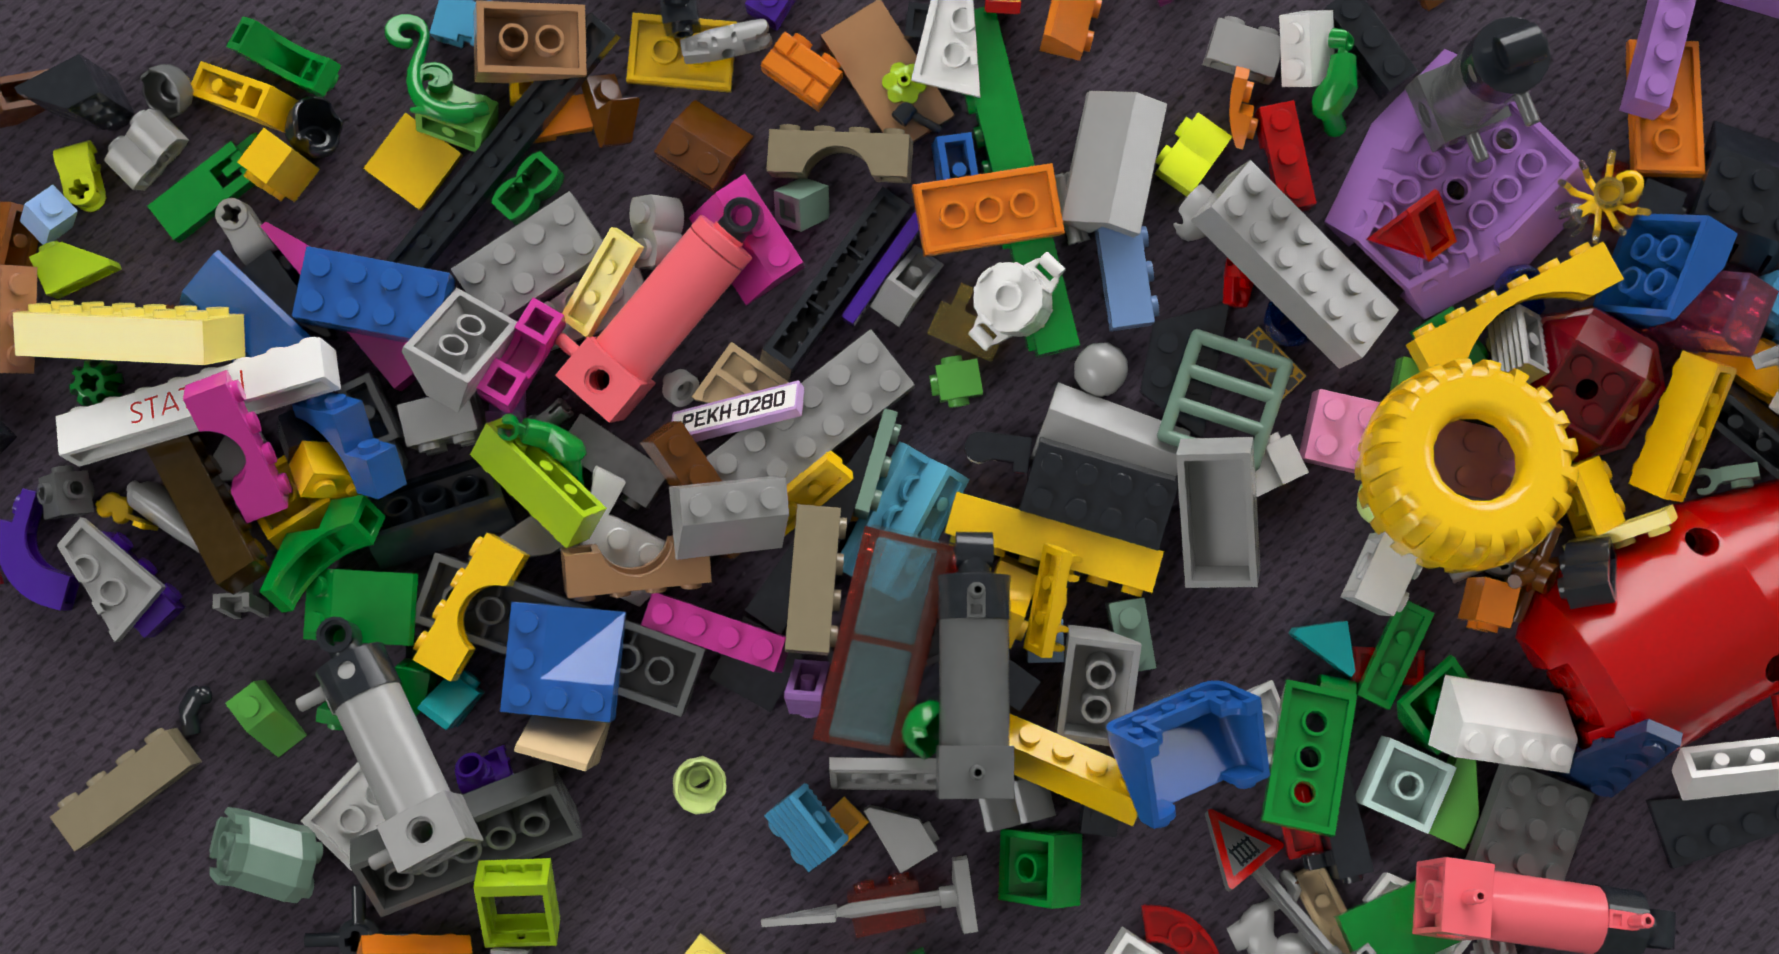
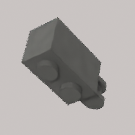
M367 373L341 385V389L337 390L339 394H345L348 397L363 401L373 437L379 439V441L396 445L404 472L408 467V458L400 444L405 442L403 429L379 377Z

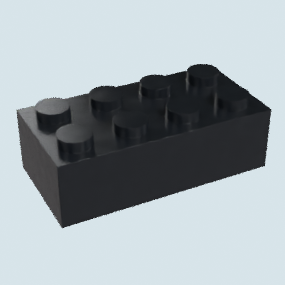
M1040 437L1020 502V510L1158 551L1177 492L1178 478L1164 472Z

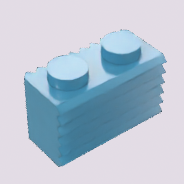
M805 783L764 815L768 820L772 833L783 839L790 848L794 861L803 865L808 872L837 852L849 840L848 835L844 834V830L840 828L838 823H835V818L831 817L830 812L826 811V807L822 806V802L817 799V796L813 794V790L809 789L808 784Z

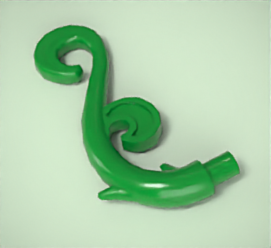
M400 14L388 20L384 27L385 38L389 44L397 48L410 49L413 46V40L401 36V32L415 30L420 35L418 45L408 66L406 77L409 96L416 106L410 108L411 113L424 115L435 121L452 125L472 123L474 118L490 114L486 101L469 104L468 101L463 103L447 101V103L432 98L424 89L423 82L432 80L428 82V91L439 94L448 92L453 86V73L442 63L431 62L424 64L430 42L427 24L420 17L411 14Z

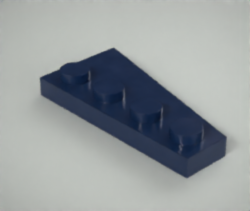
M1646 719L1616 731L1615 738L1613 739L1598 738L1593 740L1591 747L1585 750L1576 747L1569 773L1546 771L1589 788L1596 795L1612 798L1679 748L1683 733L1653 720Z

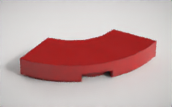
M1141 905L1146 942L1162 943L1173 948L1178 954H1219L1210 935L1197 921L1187 914L1167 906Z

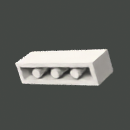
M1779 737L1681 747L1672 767V774L1682 800L1779 790Z

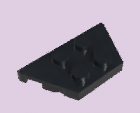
M1221 304L1153 323L1139 390L1143 396L1154 402L1165 412L1191 332L1195 329H1200L1223 337L1229 305ZM1202 345L1196 365L1216 371L1220 351ZM1191 378L1184 398L1209 406L1213 385ZM1180 411L1177 421L1196 437L1202 438L1206 420Z

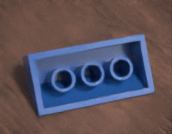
M219 250L213 253L182 291L179 306H197V310H206L208 307H229L230 314H244L245 357L251 358L265 354L271 348H285L295 345L302 339L311 337Z

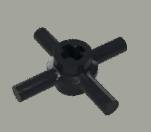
M361 884L351 885L352 919L345 922L339 932L305 933L304 946L305 948L339 947L342 954H357L358 941L353 942L352 936L360 932L361 937V935L372 934L409 935L414 934V931H380L375 922L366 918V892Z

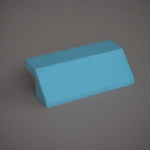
M899 441L891 456L892 460L887 477H880L876 486L877 490L882 491L877 512L870 510L867 520L858 519L841 551V554H844V573L896 600L908 597L947 524L956 492L963 493L970 480L952 468L927 457L911 446Z

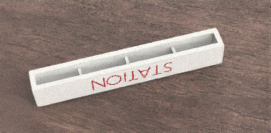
M309 337L302 339L298 344L285 348H271L265 354L255 357L238 358L233 363L218 368L208 367L195 375L175 377L168 380L167 383L155 387H141L135 393L125 396L108 397L95 405L72 408L70 412L56 416L59 456L80 467L198 432L199 430L183 401L185 385L228 370L233 381L237 379L240 381L246 395V400L243 402L248 412L254 411L256 414L340 390L336 350L320 337Z

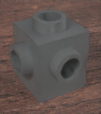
M73 465L51 468V474L38 478L37 498L43 507L44 520L79 517L94 512L92 501L94 485L89 479L88 470L74 471Z

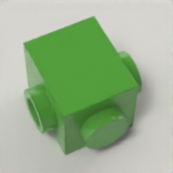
M961 355L942 358V365H936L935 374L929 375L932 396L939 395L940 403L948 402L949 408L969 405V398L983 395L977 359L962 361Z

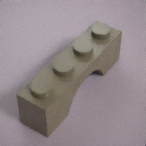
M791 124L780 125L779 129H769L767 172L771 177L807 179L814 166L823 158L836 153H848L861 158L867 163L871 175L876 182L911 183L913 140L910 134H905L903 129L886 128L884 133H870L868 128L850 127L849 132H835V128L831 126H815L814 131L800 130V126Z

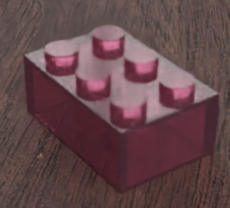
M1720 271L1675 320L1643 329L1642 332L1673 349L1751 358L1754 355L1779 291L1752 273Z

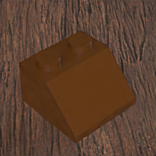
M694 100L671 123L654 153L665 164L712 193H716L723 187L754 136Z

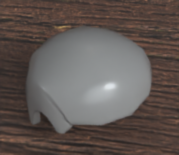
M1203 184L1197 186L1179 207L1183 224H1173L1176 234L1186 241H1194L1206 237L1191 221L1213 194Z
M1109 342L1093 343L1081 351L1074 363V378L1083 391L1094 396L1103 397L1113 394L1123 385L1128 375L1127 358L1120 348Z

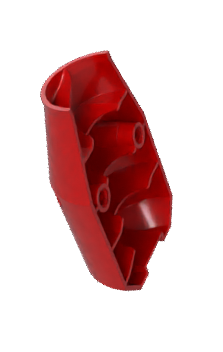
M1778 479L1757 483L1749 488L1733 489L1673 504L1678 518L1672 524H1669L1670 531L1654 537H1649L1648 532L1634 536L1635 543L1615 549L1617 555V599L1615 603L1570 609L1567 599H1561L1558 590V578L1563 577L1561 570L1554 586L1546 595L1535 592L1523 622L1518 624L1515 638L1533 668L1549 669L1546 673L1551 683L1557 689L1562 688L1568 700L1565 703L1569 713L1575 720L1580 718L1582 721L1574 726L1578 738L1577 742L1581 749L1590 748L1592 741L1601 737L1613 739L1615 738L1616 731L1650 719L1683 733L1681 746L1671 753L1673 754L1680 750L1681 747L1687 746L1779 691Z

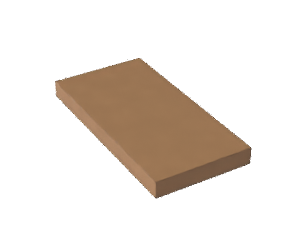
M881 0L874 1L821 34L825 45L834 59L841 64V70L882 133H884L886 128L903 129L905 134H910L914 143L932 132V130L917 124L913 119L904 127L892 117L893 111L904 102L892 103L888 99V91L883 87L882 79L886 74L890 73L891 66L894 63L901 62L906 66L915 64L917 55L908 41L904 39V35ZM926 85L925 91L918 94L917 102L912 104L918 113L939 125H943L955 116L937 87Z

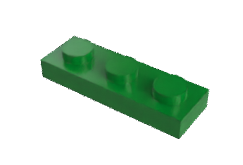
M1407 601L1401 612L1396 611L1394 616H1390L1356 689L1357 696L1386 710L1391 709L1435 613Z

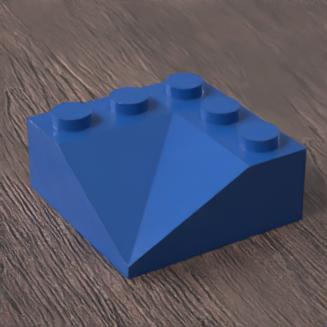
M1628 215L1612 255L1624 280L1597 293L1593 306L1632 328L1647 329L1675 320L1725 267L1738 233L1708 215Z
M511 602L500 712L600 722L614 721L616 718L626 612Z

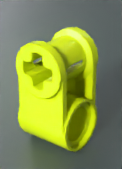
M90 140L55 149L53 157L65 198L83 211L95 212L104 205L106 192L100 173L101 165L96 164L94 156L97 150Z

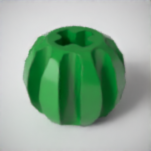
M84 360V368L75 366L71 375L75 376V381L69 384L70 393L78 395L76 402L86 407L101 403L108 397H121L123 394L119 393L117 388L119 385L125 384L123 374H115L118 367L109 360H103L102 362L100 360Z

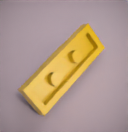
M831 450L787 484L789 517L784 536L796 526L797 504L822 506L853 480V471L843 465L842 459Z
M1044 544L1028 621L1029 625L1023 646L1024 649L1041 658H1052L1053 651L1062 652L1065 650L1064 645L1055 641L1059 632L1068 633L1069 630L1068 627L1061 624L1062 614L1067 605V581H1079V576L1069 573L1070 566L1073 562L1082 563L1083 561L1082 557L1054 544Z

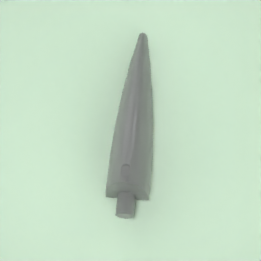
M136 480L130 482L126 489L129 506L175 539L199 552L167 489L157 482L147 481L139 483Z

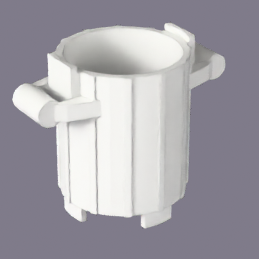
M1046 252L1041 258L1034 259L1024 266L1018 262H999L983 271L973 289V306L978 316L974 327L968 335L985 351H988L993 345L1000 344L1012 336L1027 337L1043 328L1053 311L1052 293L1065 268L1049 252ZM1039 264L1054 277L1051 281L1036 268ZM982 323L987 325L997 335L995 339L980 326Z

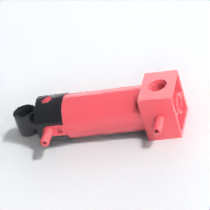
M1450 857L1417 862L1412 934L1457 941L1486 939L1583 954H1643L1646 948L1675 950L1676 912L1650 909L1647 899L1641 891L1494 871L1495 864Z

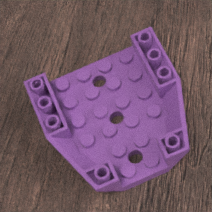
M1444 49L1421 74L1448 64L1457 54ZM1405 89L1370 125L1324 221L1348 247L1356 243L1404 290L1399 296L1424 320L1525 269L1581 211V209L1576 208L1587 201L1571 196L1564 188L1565 183H1570L1575 189L1594 196L1593 191L1584 179L1582 172L1585 167L1583 163L1540 122L1529 127L1525 126L1515 101L1508 105L1512 114L1511 117L1499 126L1480 133L1489 158L1477 163L1466 139L1432 153ZM1505 131L1512 136L1513 146L1511 149H1502L1498 146L1496 142L1498 132ZM1456 181L1463 186L1464 196L1462 199L1455 200L1448 195L1447 185L1449 182ZM1436 189L1442 197L1457 242L1428 262L1423 258L1366 239L1432 190Z

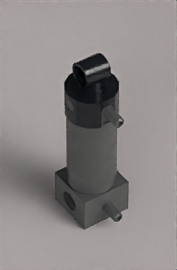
M1513 16L1495 19L1483 27L1448 64L1416 76L1405 87L1432 153L1466 139L1475 162L1480 163L1487 160L1489 154L1480 133L1499 126L1511 117L1512 114L1508 105L1514 101L1525 126L1529 127L1540 121L1529 92L1540 83L1548 71L1551 53L1548 40L1534 22Z
M956 532L955 566L958 568V571L956 573L938 575L939 745H936V797L938 799H1014V746H1010L1009 701L1011 575L997 574L991 571L994 559L993 532Z

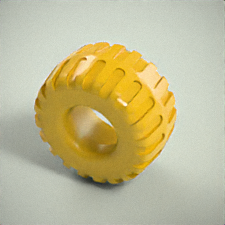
M1469 358L1456 359L1442 366L1440 364L1431 366L1404 380L1392 389L1379 403L1359 441L1357 450L1360 452V456L1355 463L1354 473L1355 479L1362 482V488L1358 492L1362 509L1370 507L1374 518L1369 523L1378 535L1384 531L1394 541L1389 547L1401 556L1410 553L1417 557L1415 562L1417 565L1428 569L1443 567L1447 573H1464L1496 568L1514 562L1532 551L1556 527V523L1565 515L1572 502V497L1568 494L1577 486L1579 478V468L1571 467V461L1578 455L1576 438L1568 439L1565 428L1570 425L1569 419L1564 410L1556 413L1548 401L1553 397L1552 394L1544 386L1535 389L1526 382L1529 375L1516 368L1509 372L1501 371V363L1493 360L1484 359L1472 365ZM1460 419H1478L1493 425L1507 439L1514 452L1515 473L1510 487L1501 496L1490 501H1473L1456 494L1442 481L1435 466L1434 445L1439 432L1447 424Z

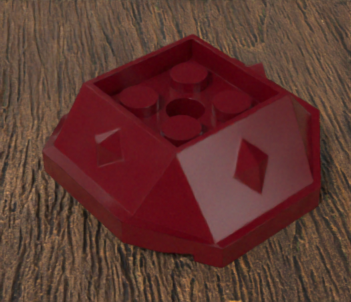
M1593 305L1540 315L1542 318L1541 323L1543 324L1541 327L1544 330L1542 333L1545 336L1543 339L1546 342L1544 345L1549 365L1547 368L1550 372L1529 385L1535 389L1544 386L1553 396L1548 402L1556 413L1564 410L1570 425L1565 428L1568 439L1576 438L1578 455L1572 461L1576 463L1592 456L1604 455L1625 448L1666 389L1656 341ZM1591 379L1594 381V387L1590 392L1578 393L1576 391V386L1581 380Z

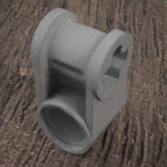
M227 198L218 204L215 210L216 220L230 240L234 251L245 265H248L269 249L273 252L279 249L260 227L262 225L261 221L248 204L235 198ZM233 209L242 211L237 215L239 219L237 223L230 220L233 217L231 212Z

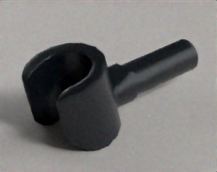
M908 102L901 103L892 113V117L904 127L913 119L917 124L937 134L942 128L941 125L918 113L917 109Z

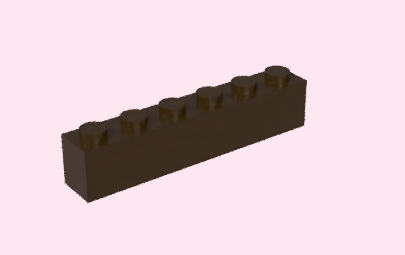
M198 431L145 447L216 584L235 595L267 574L269 567L264 560L268 556L262 544L251 536L249 530L252 529L251 522L246 523L240 510L238 511L236 508L235 500L231 494L232 488L227 483H223L219 476L223 473L222 468L216 459L208 455L205 450L208 443L203 434Z

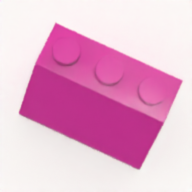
M743 174L714 193L689 217V220L693 224L700 215H703L715 223L723 216L726 204L737 197L749 198L761 206L764 213V222L758 231L748 235L742 245L752 257V260L732 282V285L747 306L805 268L803 260L747 176ZM744 206L738 209L736 221L740 226L747 225L752 219V212L748 206Z

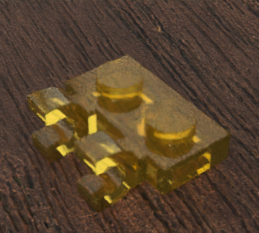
M961 283L952 305L941 301L927 334L992 362L999 344L993 345L988 351H985L968 335L974 327L977 318L965 312L974 288ZM984 323L980 325L993 339L997 337Z

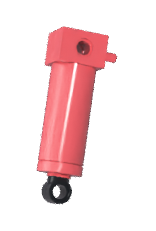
M737 197L726 204L723 216L715 223L700 215L598 337H587L580 346L565 333H561L555 339V344L570 356L555 376L609 423L625 420L656 384L651 379L752 260V257L742 245L748 235L758 231L764 222V213L761 206L749 198ZM748 206L752 212V219L747 225L740 226L736 221V213L741 207ZM605 372H607L610 379L608 386L603 381Z

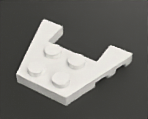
M595 466L590 493L607 509L590 539L581 542L580 545L597 544L605 558L618 566L630 568L649 563L661 552L666 541L609 514L626 481ZM645 590L631 591V595L621 598L640 607L652 593H646Z

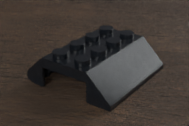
M1713 121L1704 148V154L1709 156L1690 215L1711 216L1738 233L1726 263L1752 272H1756L1759 269L1758 273L1760 275L1771 273L1779 262V143Z

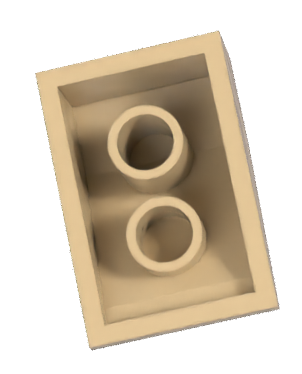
M532 715L516 743L514 752L587 771L600 762L611 722Z

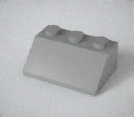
M456 288L403 346L402 353L425 394L458 413L477 391L476 387L495 358L500 359L513 339L514 327L517 321Z
M770 476L669 487L675 559L782 548L789 517L786 478Z
M1068 625L1069 630L1066 637L1055 733L1079 743L1110 746L1106 725L1114 719L1133 712L1142 644L1106 629Z

